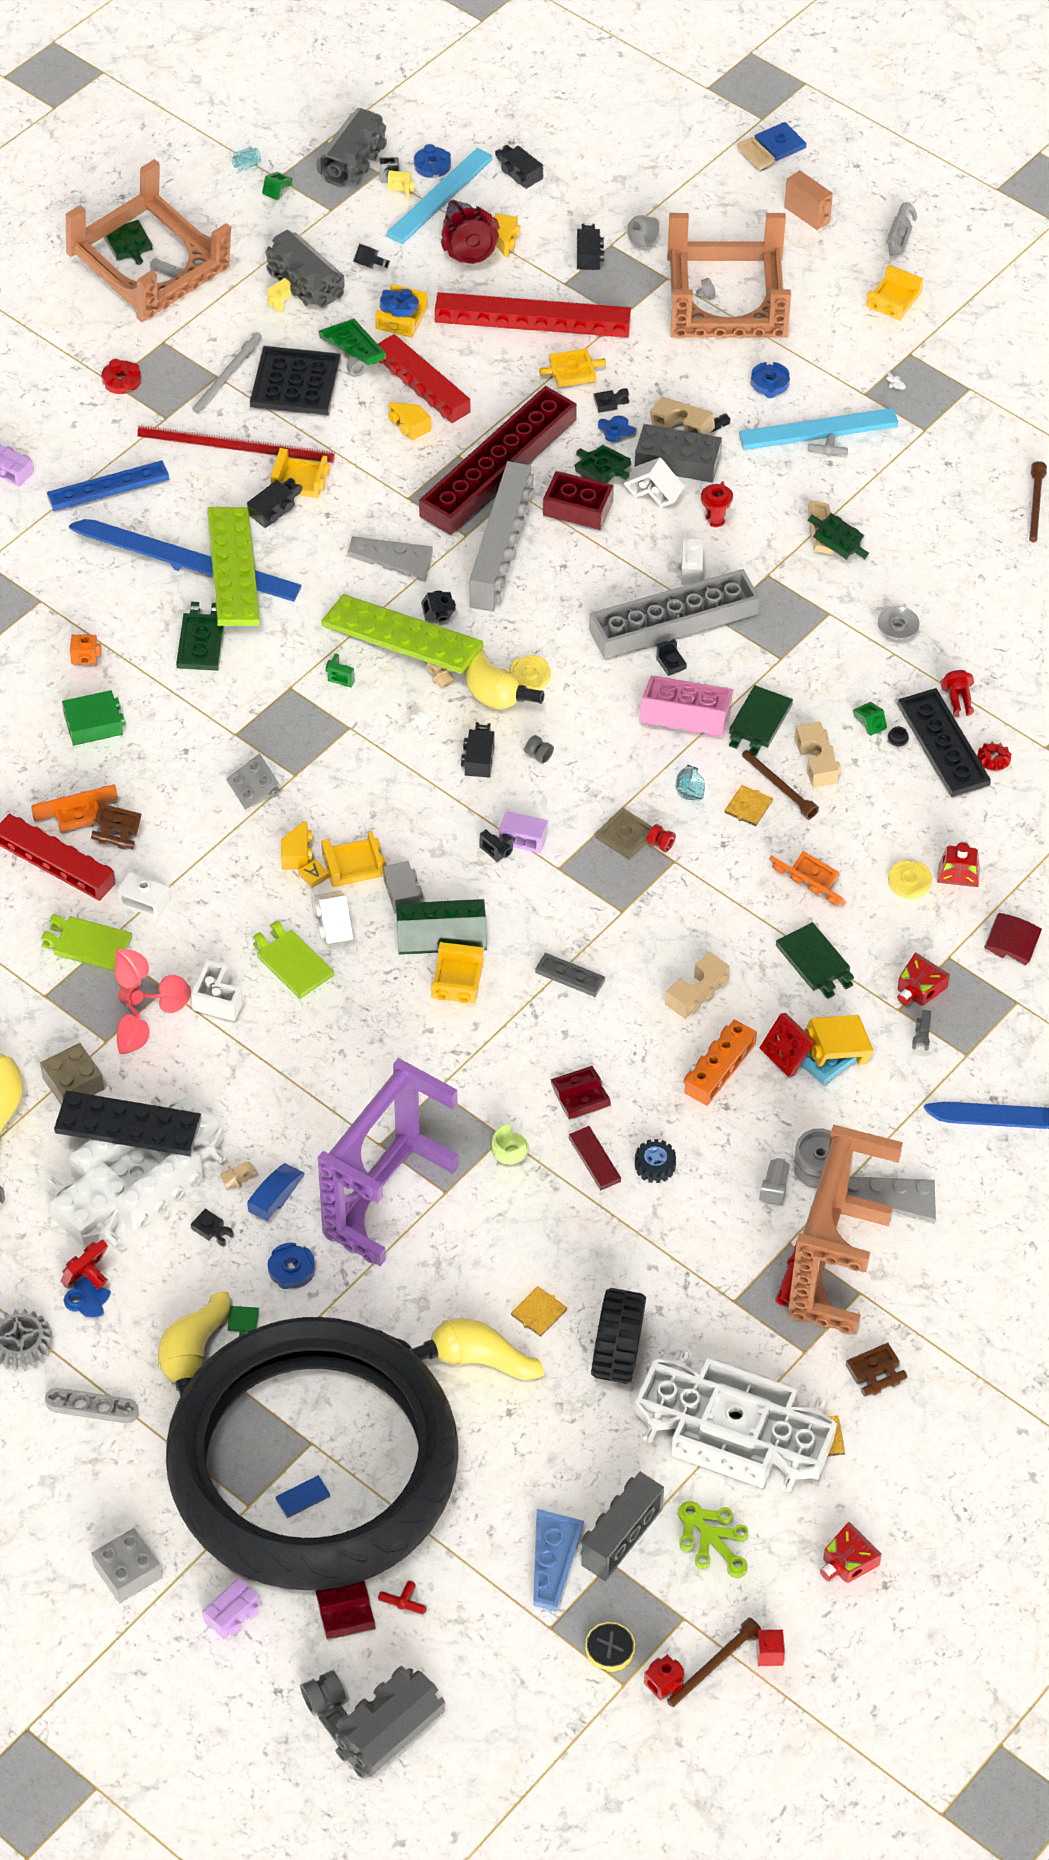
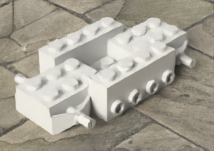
M190 1094L183 1099L169 1103L164 1102L158 1095L151 1100V1103L155 1106L201 1113L202 1119L190 1157L90 1139L69 1156L72 1177L77 1181L63 1185L53 1176L50 1177L51 1180H47L46 1184L55 1191L49 1203L50 1217L84 1248L93 1241L97 1243L102 1239L104 1241L108 1239L115 1247L118 1246L122 1239L113 1230L119 1220L132 1232H135L137 1229L144 1227L156 1214L162 1213L172 1201L181 1198L184 1192L191 1186H195L203 1178L202 1159L212 1156L218 1163L224 1162L226 1155L218 1150L223 1140L220 1120ZM135 1171H141L143 1173L141 1177L131 1176V1174Z
M684 1349L680 1351L677 1360H653L635 1401L634 1410L635 1415L648 1426L643 1436L645 1441L653 1442V1438L658 1430L676 1429L673 1436L671 1456L760 1488L764 1487L772 1464L776 1465L786 1475L781 1488L785 1490L787 1487L788 1492L791 1491L796 1479H819L833 1444L837 1423L833 1419L823 1414V1409L827 1402L824 1398L821 1402V1397H818L814 1408L811 1407V1409L796 1407L798 1389L786 1383L781 1384L772 1381L763 1375L758 1376L749 1373L743 1368L726 1365L717 1359L706 1358L700 1375H698L694 1370L686 1366L690 1353L687 1350L685 1352ZM731 1412H739L742 1417L735 1420L729 1414Z

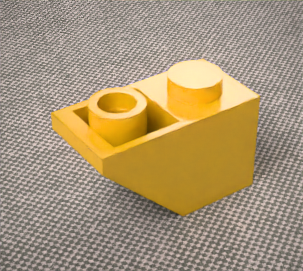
M496 213L494 218L497 219L500 229L497 230L499 238L496 247L505 257H508L510 251L515 248V238L519 237L521 226L518 225V217Z
M398 402L388 403L389 420L391 423H395L401 433L406 435L411 441L431 431V416L420 405Z
M307 821L300 823L281 839L282 870L300 869L308 864V860H312V847H308V843H312V830H308Z

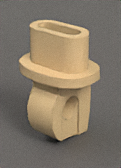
M431 663L425 665V668L433 676L432 682L434 684L438 683L442 689L455 681V678L450 674L451 670Z
M244 1162L234 1169L228 1166L229 1170L220 1174L226 1189H229L235 1185L237 1188L241 1187L242 1182L258 1175V1172L253 1164Z

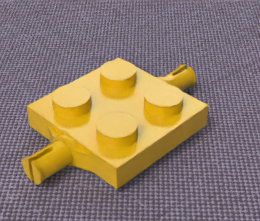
M587 348L549 354L550 367L539 368L540 376L552 375L555 378L557 387L596 382L594 370L596 367L606 366L605 358L593 360Z

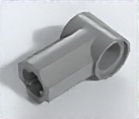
M776 1158L770 1161L766 1180L762 1182L759 1200L783 1204L786 1191L785 1184L790 1164L785 1159Z

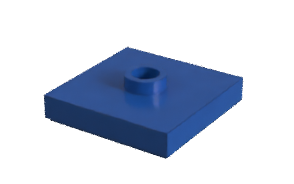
M786 122L754 136V139L775 158V162L805 149L807 145Z

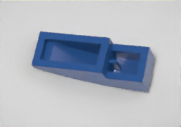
M286 1163L279 1166L261 1183L247 1201L248 1212L269 1221L276 1209H281L303 1178L304 1172Z

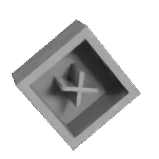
M135 1528L91 1553L94 1568L119 1604L162 1579L159 1562Z

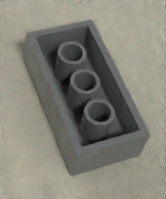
M643 424L635 451L634 467L661 457L676 476L713 483L721 456L722 437Z
M641 1471L635 1478L631 1477L627 1481L623 1493L613 1498L610 1504L611 1508L606 1514L603 1512L598 1517L592 1531L588 1530L581 1540V1566L605 1582L663 1509L664 1486Z

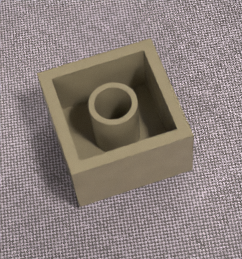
M81 1043L40 1062L42 1078L61 1105L66 1090L91 1095L104 1090L102 1073Z

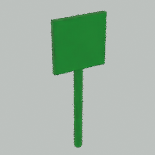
M231 1306L228 1331H239V1336H241L244 1332L257 1328L259 1307Z

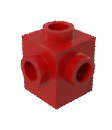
M668 1654L662 1659H655L649 1665L648 1670L644 1672V1684L660 1701L670 1693L675 1694L683 1686L684 1668L676 1659L672 1660Z

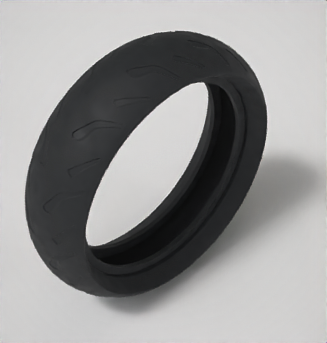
M300 1317L269 1323L235 1338L220 1348L196 1371L185 1387L175 1407L166 1443V1470L171 1494L181 1518L198 1542L218 1561L231 1570L266 1585L293 1590H325L356 1584L377 1576L406 1558L428 1536L444 1512L455 1482L459 1458L456 1424L449 1401L442 1387L421 1359L405 1345L372 1327L353 1321L329 1317ZM305 1369H327L355 1375L373 1383L386 1392L408 1417L418 1442V1455L414 1470L408 1483L396 1500L371 1521L347 1532L332 1536L312 1538L286 1536L262 1529L244 1519L224 1501L215 1488L207 1469V1453L213 1432L219 1420L234 1401L246 1391L269 1378L283 1373Z

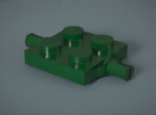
M139 220L126 223L104 237L116 260L133 258L135 263L139 265V263H143L140 255L153 250L152 243Z
M601 445L596 450L590 452L582 448L577 450L576 455L582 459L574 465L576 472L603 483H607L615 476L624 480L629 478V472L625 471L626 468L632 465L629 457L605 445Z
M830 513L826 519L821 521L811 514L807 520L817 527L813 538L846 560L854 553L864 560L869 555V552L860 547V542L865 535L844 522L839 516Z

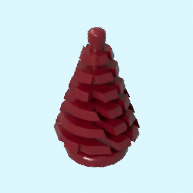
M451 200L448 203L443 222L441 246L444 252L447 251L451 258L461 263L462 261L468 264L482 262L490 257L495 250L499 238L497 231L500 229L499 223L496 218L492 217V214L478 206L473 208L468 203Z

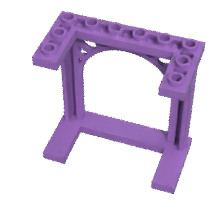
M400 1058L393 1064V1074L332 1150L329 1153L322 1151L318 1156L322 1234L328 1240L340 1243L346 1250L356 1252L367 1262L375 1263L380 1267L386 1260L385 1247L368 1238L364 1219L371 1201L379 1203L383 1198V1186L411 1151L451 1173H454L458 1168V1154L421 1135L419 1129V1092L453 1109L458 1103L457 1089ZM394 1101L396 1138L367 1173L361 1159L363 1141L369 1130ZM344 1187L347 1189L351 1188L354 1191L345 1195Z

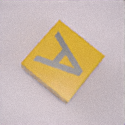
M316 859L298 870L299 876L311 888L329 878V872Z

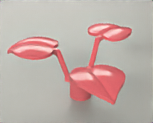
M117 949L115 950V977L118 984L122 986L118 992V998L122 1003H126V1008H129L134 1014H125L117 1027L118 1051L120 1054H127L143 1047L149 1038V1026L146 1021L139 1020L140 1014L133 1005H138L143 1000V997L160 998L159 1006L161 1010L169 1013L177 1012L189 1001L191 987L182 977L168 975L159 984L160 994L143 993L137 986L141 985L140 979L148 975L149 965L147 959L136 951Z

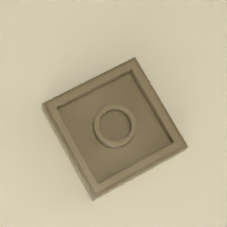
M622 808L595 833V838L630 860L647 843L646 839L652 826L625 808Z

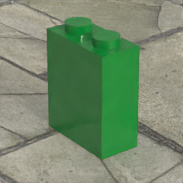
M112 690L62 701L63 713L73 746L123 735L122 726H125L123 713L119 714L118 710H121L118 697L114 698Z

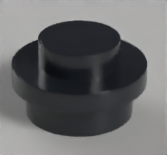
M896 726L889 731L887 739L890 744L900 747L908 743L909 734L905 728Z

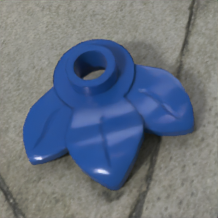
M618 415L612 417L611 420L602 418L598 421V428L604 431L605 439L610 442H618L622 436H631L637 431L636 427L628 425V419L625 416Z
M83 1277L77 1280L74 1288L66 1293L64 1305L68 1310L79 1311L85 1317H99L104 1314V1309L101 1305L107 1302L111 1291L102 1287L96 1290L89 1279Z

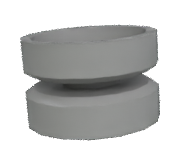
M824 1128L812 1129L798 1138L793 1163L794 1173L807 1186L818 1187L829 1151L831 1130Z

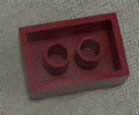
M555 471L543 498V516L601 530L613 503L614 485Z

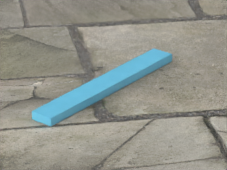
M476 148L387 231V237L401 244L406 242L492 161V155Z
M888 408L739 431V438L743 450L827 438L829 434L840 436L898 427V419L894 409Z

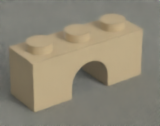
M663 396L650 410L651 422L654 426L672 428L677 424H684L685 431L709 435L715 428L713 412Z
M821 722L796 726L794 740L800 755L812 754L816 756L808 758L807 774L812 787L836 784L838 782V774H841V767L839 761H835V751L833 746L829 745L827 730L823 729Z
M709 951L695 964L694 978L699 983L690 984L680 978L666 991L665 1005L684 1019L691 1013L695 1014L705 1000H710L719 987H724L730 979V966Z

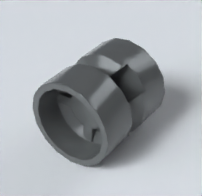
M334 1670L320 1675L318 1681L311 1679L300 1684L304 1701L313 1715L327 1709V1704L334 1706L346 1700L343 1686Z

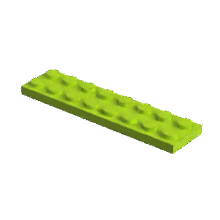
M208 507L207 517L217 626H259L260 618L248 508Z
M346 594L339 598L321 620L323 627L463 674L484 647L482 640Z

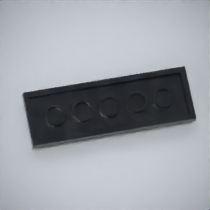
M937 688L898 699V707L951 797L990 785V777Z
M66 1090L54 1131L56 1134L190 1157L202 1116L201 1113Z

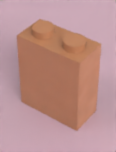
M799 170L786 179L784 208L816 230L826 226L831 220L833 193Z

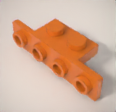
M115 784L46 802H39L31 806L34 821H40L55 817L60 833L93 825L99 803L107 804L117 801V789Z
M802 851L793 867L772 855L770 856L769 860L773 864L772 868L783 874L785 871L791 875L789 878L796 883H806L809 885L808 889L817 895L821 892L827 896L826 900L835 906L838 903L845 906L847 903L843 897L831 891V888L840 876L839 871L805 851Z

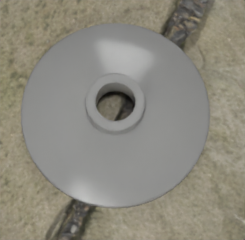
M900 606L890 607L879 615L878 627L887 637L907 639L917 633L919 618L908 608Z

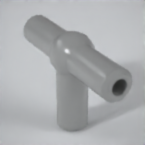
M833 434L827 436L825 445L808 444V451L820 452L825 455L848 454L847 447L833 446L835 440Z

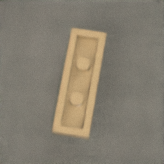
M810 500L808 504L809 517L813 514L821 521L826 519L831 513L830 505ZM810 523L813 550L833 554V550L813 538L817 527Z

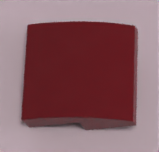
M998 913L984 948L1002 959L1008 955L1026 966L1030 962L1042 928L1021 918Z
M593 1066L550 1079L553 1090L568 1119L611 1106L610 1097L602 1087L601 1078Z
M364 1581L340 1588L315 1591L326 1639L376 1629Z

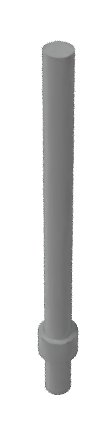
M256 332L249 341H246L241 346V351L192 408L193 412L198 414L244 358L254 351L255 345L262 338L260 333Z

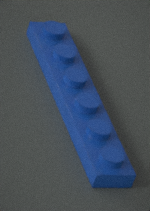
M163 460L48 491L47 498L52 510L57 511L169 480V473Z

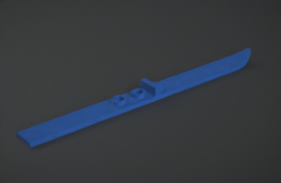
M83 519L73 522L68 526L70 530L85 537L168 562L176 571L184 567L213 576L211 556L96 520ZM255 570L257 591L292 602L295 601L302 587L301 584Z
M935 1102L923 1106L926 1112L934 1118L946 1123L1049 1129V1108L964 1102Z

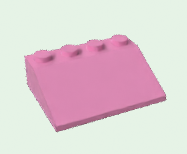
M651 675L642 696L639 721L644 722L646 725H664L669 729L682 728L692 733L700 731L706 732L710 736L723 735L734 689Z

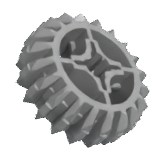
M15 1309L12 1315L5 1312V1318H0V1364L3 1363L6 1369L12 1365L16 1372L18 1367L22 1366L26 1371L27 1365L35 1368L36 1361L43 1363V1356H49V1348H52L53 1336L49 1323L44 1321L42 1315L37 1317L35 1311L28 1314L26 1309L22 1313H18ZM19 1335H21V1345L19 1344Z

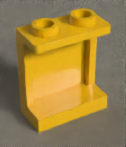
M889 264L885 270V278L874 292L870 290L867 293L866 306L901 320L922 293L924 278Z
M391 284V291L410 289L412 295L416 296L419 300L418 311L415 310L411 316L396 317L392 316V312L388 310L387 313L377 310L375 314V328L412 338L428 308V293Z
M280 448L270 476L271 484L276 480L284 483L289 478H293L296 484H300L303 487L299 495L319 498L321 490L324 491L325 476H329L330 464H327V456L322 457L321 463L288 458V449Z
M372 831L368 832V839L336 846L331 845L330 839L321 841L322 856L326 869L329 872L332 887L383 877V866H386L384 855L379 854L381 850L378 838H374Z
M440 942L434 981L431 984V998L475 1004L484 962V948Z
M859 1015L810 1018L804 1029L816 1041L811 1048V1055L818 1067H822L827 1059L857 1057L858 1065L867 1064L874 1051Z

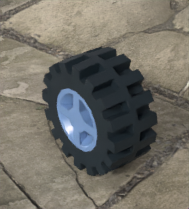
M651 1139L647 1140L646 1144L644 1142L641 1143L640 1148L638 1147L635 1153V1170H637V1175H642L641 1179L644 1181L649 1179V1183H653V1180L656 1183H660L661 1180L665 1182L668 1180V1177L671 1178L676 1168V1152L672 1149V1145H666L664 1140L658 1142V1139H654V1142H651Z

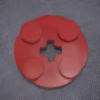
M112 359L101 373L102 383L105 385V388L114 394H126V391L130 389L134 391L141 383L139 365L130 361Z

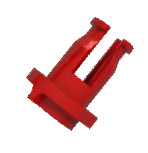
M721 481L720 484L708 485L701 492V503L707 512L706 519H711L710 526L715 528L724 525L726 509L730 507L733 501V492L729 487L725 486L724 481Z
M965 670L951 671L940 681L941 689L949 692L951 705L954 708L953 716L959 717V712L961 711L958 697L961 695L966 716L974 712V708L971 706L972 699L969 689L974 684V677Z

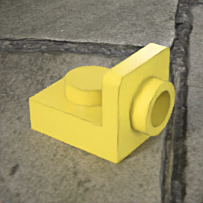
M389 171L388 190L405 191L406 199H410V193L414 192L415 181L411 179V172Z
M286 278L267 289V302L270 307L275 308L279 312L283 311V301L291 296L290 282Z

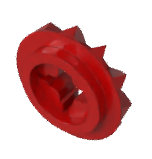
M993 741L990 744L984 743L982 748H979L977 754L983 767L993 771L1005 769L1010 764L1012 756L1008 747H1003L1002 743L994 744ZM994 752H995V753L997 752V753H998V756L996 755V756L993 758V760H992V759H991V758H992L991 754L993 755Z

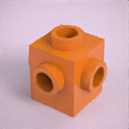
M72 634L70 643L71 664H97V657L101 656L102 646L97 641V635Z

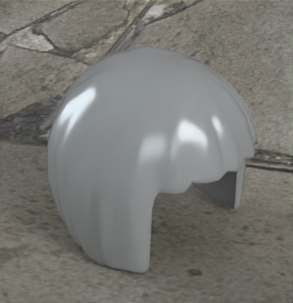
M644 215L635 216L627 226V234L630 241L639 247L651 246L659 234V221L656 218Z

